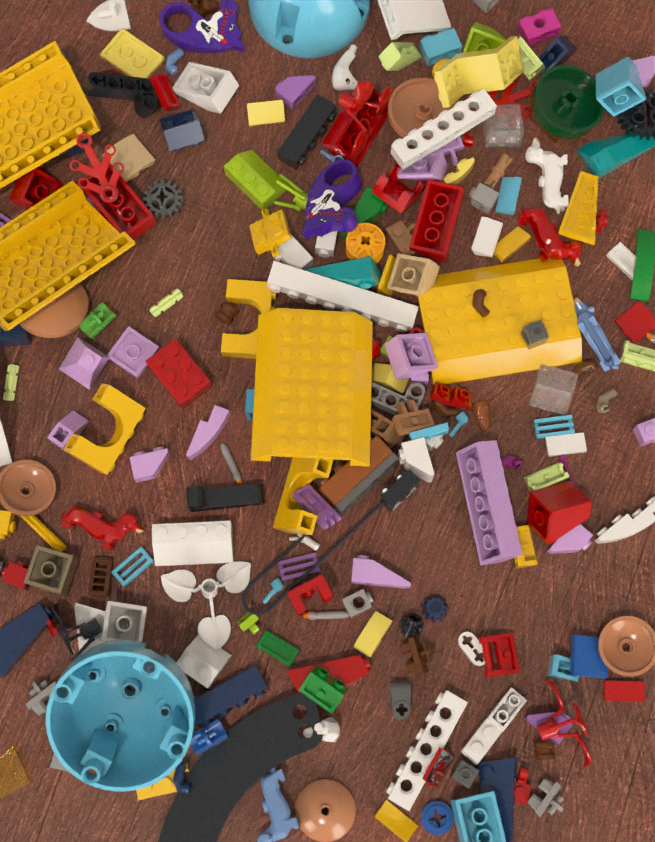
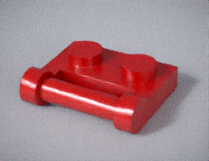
M513 633L478 638L479 644L482 645L485 661V678L520 673ZM490 642H493L498 670H494Z

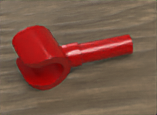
M467 131L464 133L463 145L472 147L474 137L468 136L469 132Z
M47 620L46 624L52 637H55L58 634L56 624L59 623H52L51 620Z

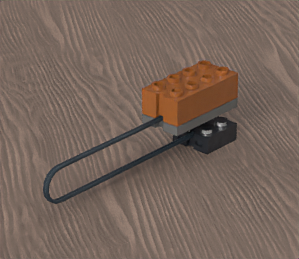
M378 436L374 439L370 437V466H350V460L345 465L342 463L335 469V474L331 478H325L320 483V496L342 517L397 466L398 457L392 453L393 451ZM410 469L406 473L402 471L395 478L396 480L392 486L388 484L381 491L380 504L271 606L262 612L250 610L245 602L248 590L307 536L303 534L247 586L242 595V603L245 609L254 615H263L269 612L287 595V592L295 588L382 505L391 513L418 488L421 480Z

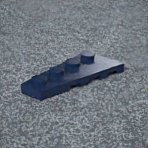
M517 757L479 762L477 764L482 793L491 791L495 793L506 842H513V807L515 804L514 787L516 783L515 767Z

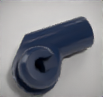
M178 764L175 769L173 783L178 793L188 794L191 785L184 781L186 766Z

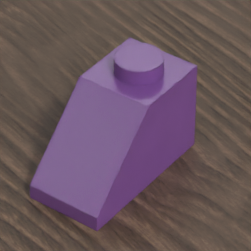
M314 75L287 77L276 86V98L283 100V104L293 111L316 86V77Z
M556 712L526 715L524 719L538 730L537 725L546 722V718L551 717ZM562 712L552 721L557 720L559 724L571 718ZM570 723L560 727L561 732L557 734L567 733L573 724ZM551 737L549 739L555 744H559L564 737L556 739Z

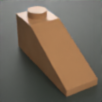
M371 409L370 435L374 438L378 436L392 449L401 436H398L394 423Z

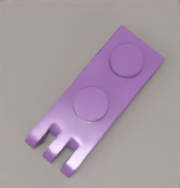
M309 484L293 492V498L306 512L318 516L316 522L324 530L329 528L328 524L332 526L335 524V521L339 522L341 520L340 515Z

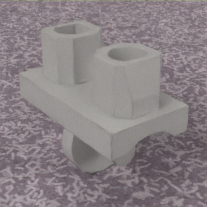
M36 680L32 682L34 688L29 694L32 697L37 693L38 695L25 704L28 709H33L39 716L46 713L47 705L44 703V700L51 696L56 685L55 681L44 690L43 688L48 685L46 680L40 684Z
M544 779L539 788L547 794L546 797L541 800L533 794L528 804L539 817H541L549 804L552 805L547 811L549 814L553 815L556 810L562 813L564 808L560 804L564 798L559 795L553 801V798L561 789V785Z

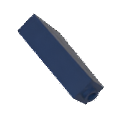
M37 604L0 629L1 678L6 677L46 631L48 628L46 621L51 620L53 622L51 618L53 613L47 605Z

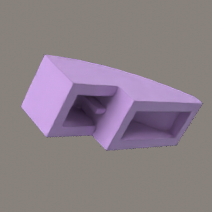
M214 405L208 422L200 420L186 454L189 460L200 455L219 436L230 416L229 410Z

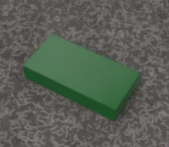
M265 630L256 645L258 649L289 668L300 651L268 630Z

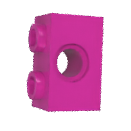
M551 8L549 10H541L534 16L522 18L519 21L517 31L530 47L558 36L561 24Z

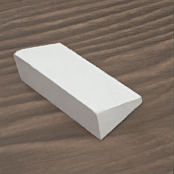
M481 217L471 248L475 255L493 257L503 226L502 222Z

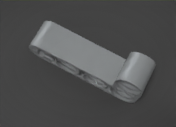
M371 382V391L374 390L379 394L376 398L371 397V405L393 415H399L396 407L397 402L403 401L405 406H407V400L413 399L419 409L424 398L425 388L421 383H412L405 396H402ZM414 389L419 390L421 395L415 397L411 394V391ZM388 398H392L396 401V404L390 406L385 401Z

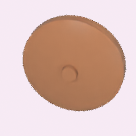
M411 79L403 82L393 91L388 103V119L396 133L404 138L413 129L421 128L426 121L437 118L444 110L452 109L459 100L452 106L443 108L442 102L439 100L438 85L434 79ZM459 117L454 118L455 120L460 121ZM443 126L438 127L441 130H446ZM424 136V137H423L424 139H427V140L431 139V137H429V136Z
M78 283L19 323V325L27 332L44 338H59L73 333L87 317L89 301L85 289Z

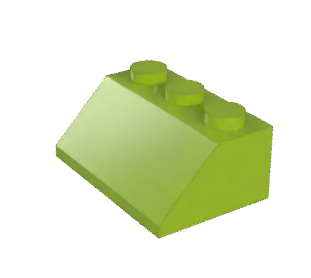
M252 149L235 155L224 165L225 175L261 210L268 208L287 191L277 184L276 181L279 180L286 185L288 184Z

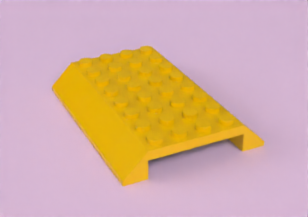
M56 41L0 73L1 189L76 145V139L80 133L86 132L92 136L100 131V123L70 63ZM82 137L81 141L87 139V137Z
M73 180L0 228V327L4 331H9L136 244L125 231L120 234L86 200L83 190Z
M538 258L439 274L436 277L435 284L422 296H416L418 297L424 333L428 335L438 365L437 369L430 371L432 385L436 381L447 385L574 364L582 361L581 334L577 323L578 320L567 269L562 259L548 258L543 263ZM479 289H484L487 294L484 298V305L490 313L485 318L472 306L473 294ZM542 320L549 338L545 344L528 350L521 336V331L524 326Z
M277 308L258 315L251 460L271 461V456L350 460V466H370L372 321L356 312Z

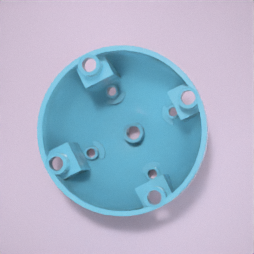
M248 0L250 17L259 35L278 51L300 58L324 57L347 47L359 36L365 27L371 6V0Z
M114 640L88 649L74 659L64 670L49 698L46 711V729L53 752L71 774L91 786L110 791H133L148 787L169 775L181 762L189 748L195 722V702L189 681L174 659L166 653L160 656L153 650L145 649V642ZM132 685L136 690H128L126 686ZM88 769H94L97 773H90Z

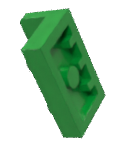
M315 666L299 691L332 714L349 688L346 687L343 681L329 675L326 669Z

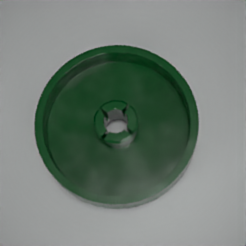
M558 65L548 69L535 83L531 92V108L536 120L546 131L560 138L575 139L586 135L598 124L604 113V107L596 99V80L588 72L576 66Z

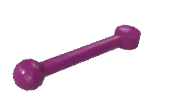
M561 455L559 461L563 463L566 472L569 474V480L575 485L566 462L567 456Z

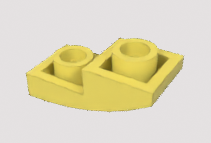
M466 158L459 161L456 165L455 173L447 174L443 178V183L458 185L473 169L474 158Z
M375 611L354 644V648L371 657L381 643V639L392 625V620Z

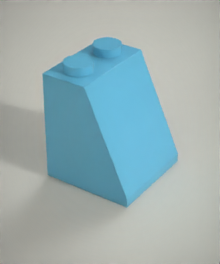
M629 57L596 74V99L613 117L646 100L637 65Z

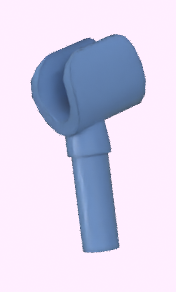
M323 149L320 151L332 163L335 160H344L340 155L334 157Z

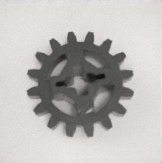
M161 179L160 184L154 181L153 187L148 185L149 191H144L146 197L143 198V203H145V206L152 215L155 214V219L162 216L163 220H165L166 216L173 218L172 213L179 214L177 208H182V203L180 202H183L184 199L181 196V189H178L177 184L172 186L170 180L166 184Z

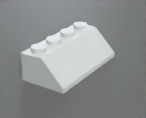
M231 521L152 524L155 566L233 563Z

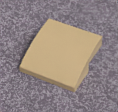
M134 134L129 135L114 145L116 153L110 161L112 166L115 162L123 163L124 170L120 175L125 182L139 176L140 171L155 163L153 156ZM111 147L107 150V152L109 154H112L114 152V149ZM115 165L116 171L122 170L121 165Z

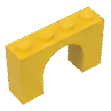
M227 280V303L249 304L256 307L261 314L275 309L272 306V300H276V293L266 287L267 282ZM258 328L254 332L245 335L222 333V357L256 359Z
M102 383L92 400L113 414L116 422L114 435L105 444L95 445L80 435L72 434L63 450L98 472L108 475L115 467L117 457L123 453L127 440L132 437L136 424L143 418V412L146 408L111 385Z
M292 458L273 524L274 529L288 534H313L318 516L302 510V506L293 498V492L310 484L314 479L329 478L334 459Z

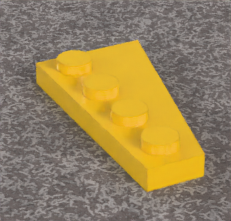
M580 171L558 232L559 235L588 244H595L598 176Z

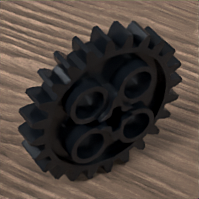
M643 87L646 100L616 115V118H618L617 123L622 124L621 129L627 128L626 134L632 132L633 138L639 135L640 140L644 136L649 141L651 136L655 139V92H653L652 88L646 91L645 87Z

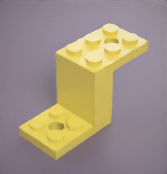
M517 36L509 37L495 49L456 54L436 70L434 79L438 85L439 100L442 102L443 108L452 106L464 94H472L475 91L480 92L483 89L486 92L504 90L524 72Z

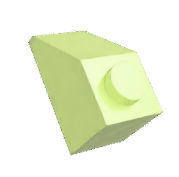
M392 42L378 57L382 62V66L387 71H399L419 60L422 56L413 42Z

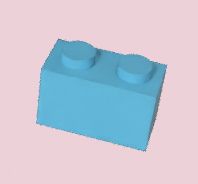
M454 28L445 29L433 36L427 35L421 39L420 51L427 67L440 59H451L456 54L461 53L462 44Z

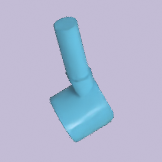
M464 412L456 416L459 423L449 433L450 437H453L459 428L468 422V416Z
M277 578L270 583L273 589L262 600L264 604L275 593L283 589L284 585L280 579Z

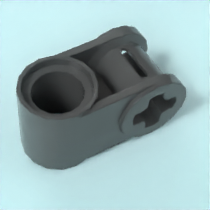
M410 681L390 682L392 715L397 720H405L410 715ZM400 705H402L403 709L407 710L403 716L396 712Z

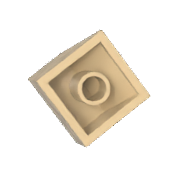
M398 253L387 289L422 296L435 284L440 266L431 259Z

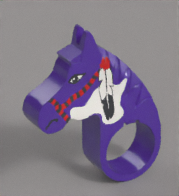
M223 0L220 3V11L215 13L210 20L204 19L189 5L182 2L170 3L161 11L160 26L164 37L181 49L197 53H220L231 49L244 52V45L240 41L242 32L236 25L238 13L237 4L234 0ZM176 13H182L187 15L192 20V23L187 32L176 33L166 28L165 22L168 17Z
M337 160L329 164L315 179L306 203V224L301 231L303 235L305 234V240L315 235L323 237V235L333 231L351 232L357 227L358 220L352 209L349 207L341 208L362 186V178L353 162ZM351 174V177L345 183L332 186L333 182L340 176Z

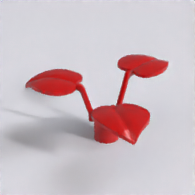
M371 81L357 82V96L346 91L340 96L338 104L347 109L346 113L362 129L356 138L352 152L347 158L348 160L357 157L364 150L369 138L366 127L352 111H359L364 105L377 108V116L383 115L388 109L393 87L389 86L382 92L377 104L367 102L374 89V83Z
M550 679L544 680L557 695L558 711L551 717L546 718V722L537 725L542 741L551 737L554 739L575 737L583 750L584 767L591 764L590 753L580 733L576 731V733L557 734L561 732L560 727L575 722L581 726L584 735H588L584 719L581 717L576 702H572L575 718L559 724L557 720L552 721L562 712L564 713L565 708L556 684Z

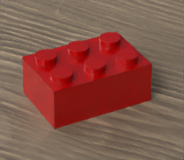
M176 338L145 361L151 372L182 410L212 388L211 381Z

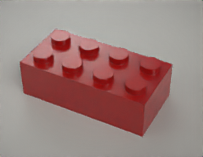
M109 163L105 174L108 183L113 174L111 163ZM90 175L87 177L90 182L101 185L98 178ZM121 175L116 184L119 194L113 202L103 201L100 194L87 188L82 189L101 215L120 234L125 231L133 240H136L156 225L152 213ZM85 179L80 182L82 186L87 185ZM106 190V195L111 196L113 194L112 190Z

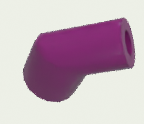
M506 455L501 459L503 468L508 467L519 470L523 467V462L518 457Z

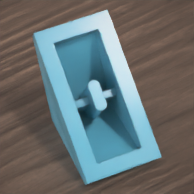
M555 654L550 656L547 676L576 682L579 679V676L570 675V658Z

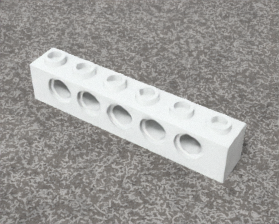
M485 89L480 92L475 91L465 101L457 102L452 109L444 110L434 120L430 119L421 128L410 131L408 136L395 140L391 145V155L402 170H405L493 116L497 105ZM469 108H475L477 111H471ZM455 117H459V118H461L462 120L457 121V120H455L454 118H455ZM443 126L446 130H441L438 127ZM424 136H429V137H431V139L427 140V139H424L423 137H424ZM413 145V146H415L416 148H415V149H410V148H408L407 146Z
M447 690L444 694L439 693L435 701L438 704L434 711L430 710L425 719L428 722L425 729L420 728L415 738L418 740L415 747L411 746L406 754L408 758L406 764H401L396 773L399 776L395 783L391 782L386 791L389 794L387 797L389 800L410 811L425 783V780L422 778L438 748H444L468 703ZM443 707L450 710V717L448 719H443L440 716V710ZM433 725H437L441 729L438 737H433L430 734V728ZM424 743H428L431 746V752L428 755H423L420 751V747ZM414 761H418L421 764L422 768L418 773H413L410 769ZM405 779L410 780L412 783L409 791L401 789V782Z

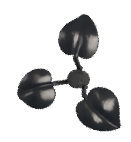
M59 603L51 606V609L59 623L56 624L57 632L64 641L68 651L72 655L75 654L70 646V642L80 636H83L84 640L89 639L71 659L72 662L82 654L89 644L95 640L94 637L102 633L103 630L96 618L87 623L84 622L80 625L69 627L62 621L58 608ZM79 629L80 632L69 638V631Z

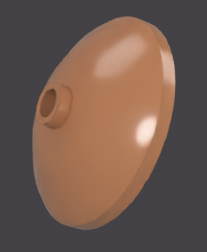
M19 460L6 466L0 473V503L9 512L19 516H33L46 510L52 503L56 493V483L50 470L43 464L33 460ZM28 490L29 494L25 495L22 491Z
M633 616L615 618L605 625L599 635V655L606 667L618 675L626 677L641 675L648 671L655 663V632L648 623L640 618ZM624 643L629 647L627 651L622 648Z
M330 779L316 780L308 784L299 794L295 805V816L297 817L300 829L309 838L319 842H331L343 837L352 827L356 815L355 802L350 791L341 783ZM327 807L329 814L323 815L321 812L322 808Z

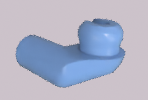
M177 48L167 57L165 69L171 75H175L178 72V67L175 63L184 55L180 48Z

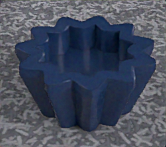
M433 594L429 598H424V603L420 605L423 608L421 614L426 615L425 619H431L433 623L436 620L442 621V617L447 616L446 610L449 608L445 605L446 599H441L440 595L435 597Z

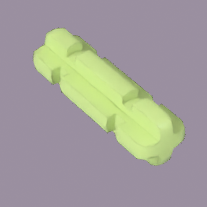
M178 288L172 291L171 295L168 294L157 302L158 305H153L149 309L154 317L159 316L161 311L164 312L175 304L176 300L179 301L183 298L182 292Z
M9 364L7 368L9 374L6 375L4 387L6 392L3 393V400L14 401L15 393L13 392L16 391L18 379L16 374L19 373V366Z

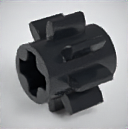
M409 613L407 616H402L398 627L402 629L401 632L404 636L412 638L415 635L420 636L424 623L421 622L422 619L419 615Z

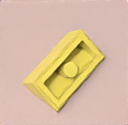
M283 100L247 104L249 126L285 122Z

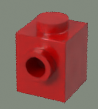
M19 561L16 564L10 562L2 571V581L28 591L30 585L24 583L28 565Z

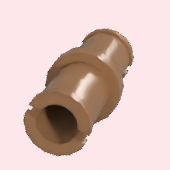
M503 153L497 164L490 169L491 173L483 184L494 189L499 179L505 175L504 171L512 162V158Z

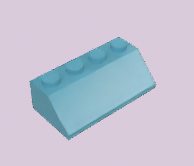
M494 791L450 800L460 842H506Z

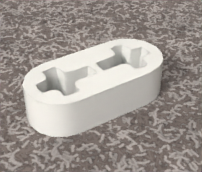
M471 632L462 633L458 638L459 647L474 665H484L485 661L481 662L479 660L476 662L474 659L476 657L473 652L474 649L479 654L483 653L482 645L479 644L478 639ZM463 636H465L466 638L470 636L472 638V640L470 641L471 645L473 646L472 649L469 647V645L462 644V642L464 641Z

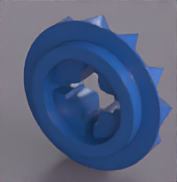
M433 801L427 804L421 813L422 825L431 834L442 835L448 832L453 825V812L443 802ZM434 809H436L439 815H446V817L440 819V827H438L436 821L429 820L435 815Z

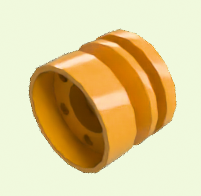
M360 223L353 231L347 234L346 258L350 261L371 256L378 266L384 257L385 236L376 225Z

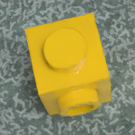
M0 510V540H5V537H12V533L16 530L15 514L9 511Z

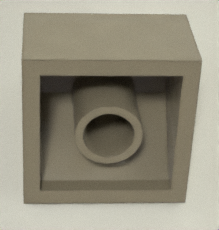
M36 545L24 583L67 597L79 559L73 555Z

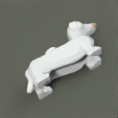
M534 138L532 146L526 150L525 158L527 162L535 163L542 168V176L539 177V187H542L543 202L547 207L554 208L556 213L560 214V211H564L565 207L568 206V195L561 197V192L559 191L563 178V165H567V154L558 157L552 151H543L540 148L539 139Z

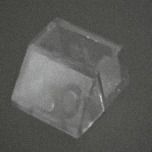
M541 364L537 371L529 406L566 415L575 390L578 374Z

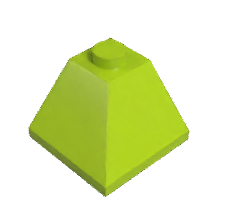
M475 22L470 30L463 53L495 49L505 42L506 39L493 28Z

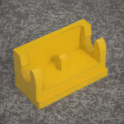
M529 525L517 527V534L522 555L514 558L516 569L538 564Z

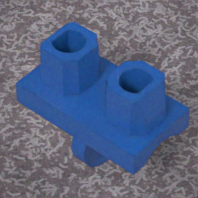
M217 719L193 733L190 744L195 754L199 755L229 736L221 721Z

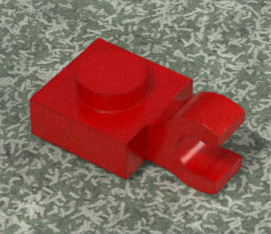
M519 767L514 787L515 803L523 805L528 804L531 784L526 783L529 770Z

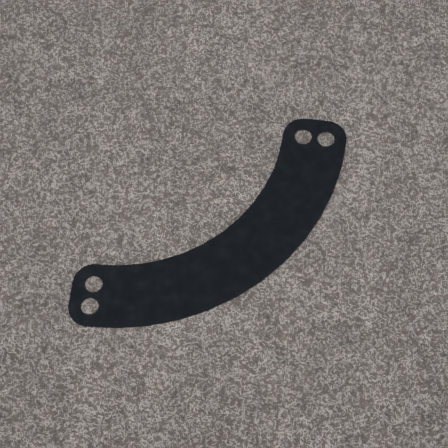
M294 694L263 707L227 731L229 737L210 747L186 777L185 783L191 785L188 794L177 792L165 818L158 842H217L225 821L233 808L257 780L280 763L293 756L314 749L320 744L323 735L317 734V731L314 729L316 723L321 722L316 703L304 694ZM298 704L304 705L307 709V715L302 720L296 719L292 713L293 708ZM303 724L310 725L313 730L312 736L307 740L300 738L298 735V729Z

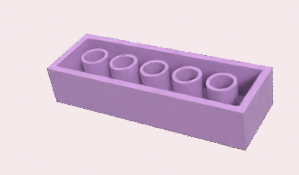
M497 440L476 442L457 451L456 455L480 566L501 563L521 556V545L519 543L517 526L513 516Z

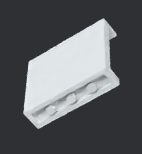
M378 0L391 40L398 39L402 34L433 31L440 33L442 30L451 28L442 0Z

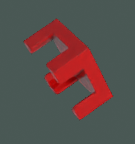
M395 164L387 177L385 172L380 175L372 193L398 212L403 213L417 202L426 184L418 180L414 189L411 190L398 181L397 175L401 167L399 164Z
M322 574L287 592V596L298 617L306 613V608L301 598L311 597L315 594L316 590H318L324 603L333 600V594Z

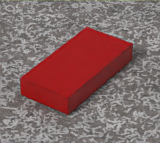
M153 75L150 77L164 111L179 109L181 106L167 75Z
M603 681V701L645 702L644 681Z

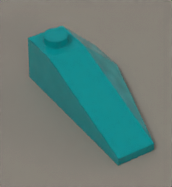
M633 133L591 141L577 149L576 152L591 174L598 176V179L655 147V139L651 136L648 141L643 136V139L640 140L639 135L633 138Z
M371 256L304 269L305 271L363 289L378 285L382 276L381 271Z

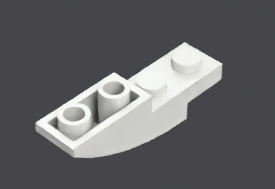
M655 496L646 502L648 507L643 511L639 508L631 515L633 519L628 513L623 517L621 514L611 521L614 524L609 529L605 526L597 533L599 537L595 542L598 544L622 540L642 531L655 522V515L653 514L655 512Z
M511 687L470 737V740L461 752L477 765L527 700Z

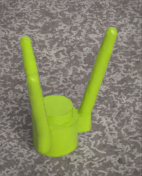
M279 174L291 187L279 180L276 183L295 195L293 202L296 205L280 201H274V204L292 208L299 212L301 209L305 210L309 194L301 190L284 175Z

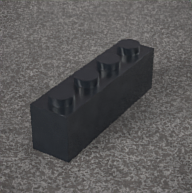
M317 94L278 150V159L295 170L300 165L303 166L309 151L312 152L315 149L318 138L324 136L329 122L332 123L337 116L336 105Z

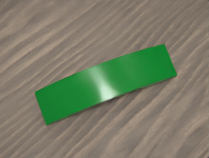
M637 228L634 272L629 300L648 302L655 265V231Z

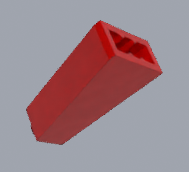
M360 655L293 669L287 673L298 694H303L299 689L315 666L326 669L329 675L343 681L346 686L369 674L368 669L371 666L366 657L362 658Z

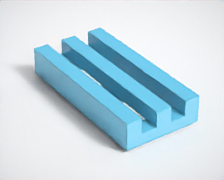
M572 415L534 419L533 421L536 439L575 434ZM567 420H568V423L554 424V425H546V426H538V424L552 423V422H560V421H567ZM569 427V430L543 434H540L539 432L543 430Z
M448 423L409 433V440L423 437L427 440L445 435L449 431Z
M140 547L111 573L123 587H126L148 568L154 560ZM140 553L143 554V556L139 558L134 564H132L126 571H124L120 576L118 575V573L125 566H127L133 559H135ZM145 559L148 560V561L145 562L139 569H137L132 575H130L125 581L123 580L124 577H126L132 570H134V569H135L139 564H141Z

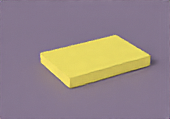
M123 28L119 30L100 53L101 58L127 76L150 79L165 60L163 55Z

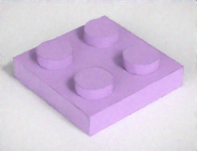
M128 326L107 356L110 357L109 360L138 379L147 367L145 361L158 352L160 347Z

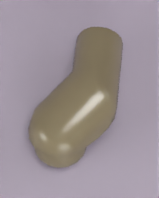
M614 388L605 391L597 397L596 408L598 412L607 413L609 411V400L618 395Z

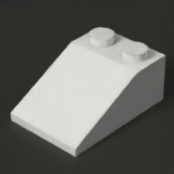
M189 62L172 88L175 94L208 111L221 114L239 87V84L230 71Z

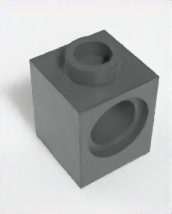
M542 320L524 326L521 331V336L528 350L545 344L549 338Z
M459 760L450 778L469 789L479 770L463 760Z

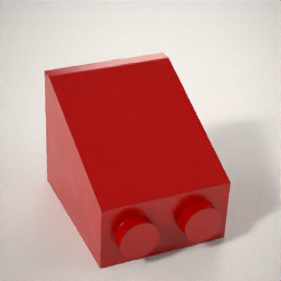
M571 481L530 491L527 524L547 545L551 544L590 518L592 501Z

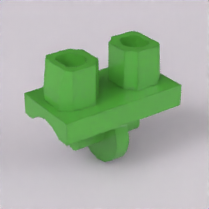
M102 302L93 312L89 313L79 328L92 340L116 315Z

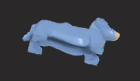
M574 298L573 302L578 327L596 353L604 372L610 370V368L619 369L617 365L621 362L594 316V306L588 307L580 299Z
M276 767L263 775L260 780L265 797L262 805L264 812H269L271 825L258 835L257 842H275L287 837L292 828H300L297 817L290 818L291 810L279 790L280 785L278 782L279 780L284 782L286 779L283 770L276 771Z

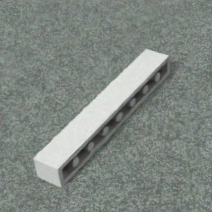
M276 261L273 262L266 287L272 292H283L294 299L299 297L305 299L309 304L318 303L324 305L323 307L329 310L337 309L342 312H356L370 321L378 322V325L382 327L391 326L402 333L410 332L413 328L418 311V306Z

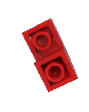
M436 381L432 386L430 398L449 406L469 409L472 394L457 385L452 390Z

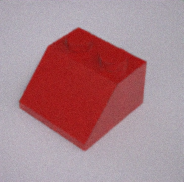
M35 168L17 179L9 200L28 210L63 187V184L40 169Z

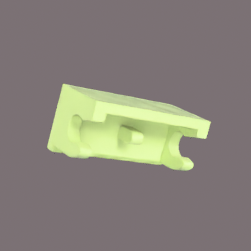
M520 37L518 38L524 67L523 73L531 81L545 69V66L524 39Z
M628 340L624 341L619 359L620 362L655 371V350L632 344Z
M556 463L524 477L523 479L529 492L566 481L569 478V474L564 472L563 463Z

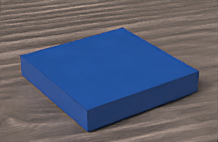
M571 636V676L608 679V668L603 663L598 651L599 637Z

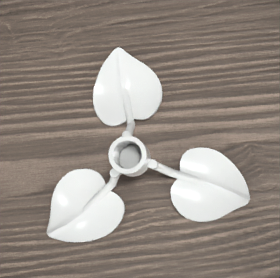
M242 561L227 563L216 574L219 582H215L213 579H206L195 589L196 578L188 570H176L161 576L165 592L171 599L177 602L188 601L191 598V592L195 593L199 590L202 591V595L205 598L209 599L211 617H206L200 621L198 634L203 642L214 649L221 648L227 642L231 632V625L226 616L219 615L215 617L213 598L217 595V587L225 586V589L230 593H240L245 590L250 579L251 564Z

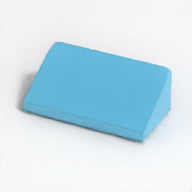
M521 177L502 178L495 212L514 215Z

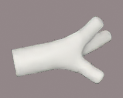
M297 534L299 537H289V541H297L303 534ZM308 535L301 541L315 551L320 546L319 543Z

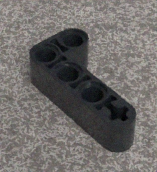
M92 72L81 85L83 92L88 96L134 101L135 112L141 118L149 117L157 107L155 89L151 80L147 78Z
M263 484L204 489L202 486L186 488L187 508L190 512L265 504Z

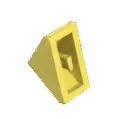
M374 363L371 382L403 395L409 378L396 380L391 365Z

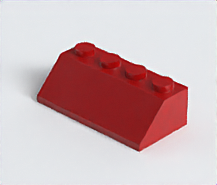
M357 86L352 92L354 96H357ZM374 88L367 102L377 104L381 94ZM364 105L359 111H352L366 127V132L369 133L364 150L357 157L349 160L356 167L359 166L388 117L387 110L381 116L376 115L377 108ZM343 107L322 145L332 155H340L344 160H348L347 158L352 152L356 138L362 129L346 113L347 109Z
M428 179L410 242V250L426 259L447 263L464 199V187Z

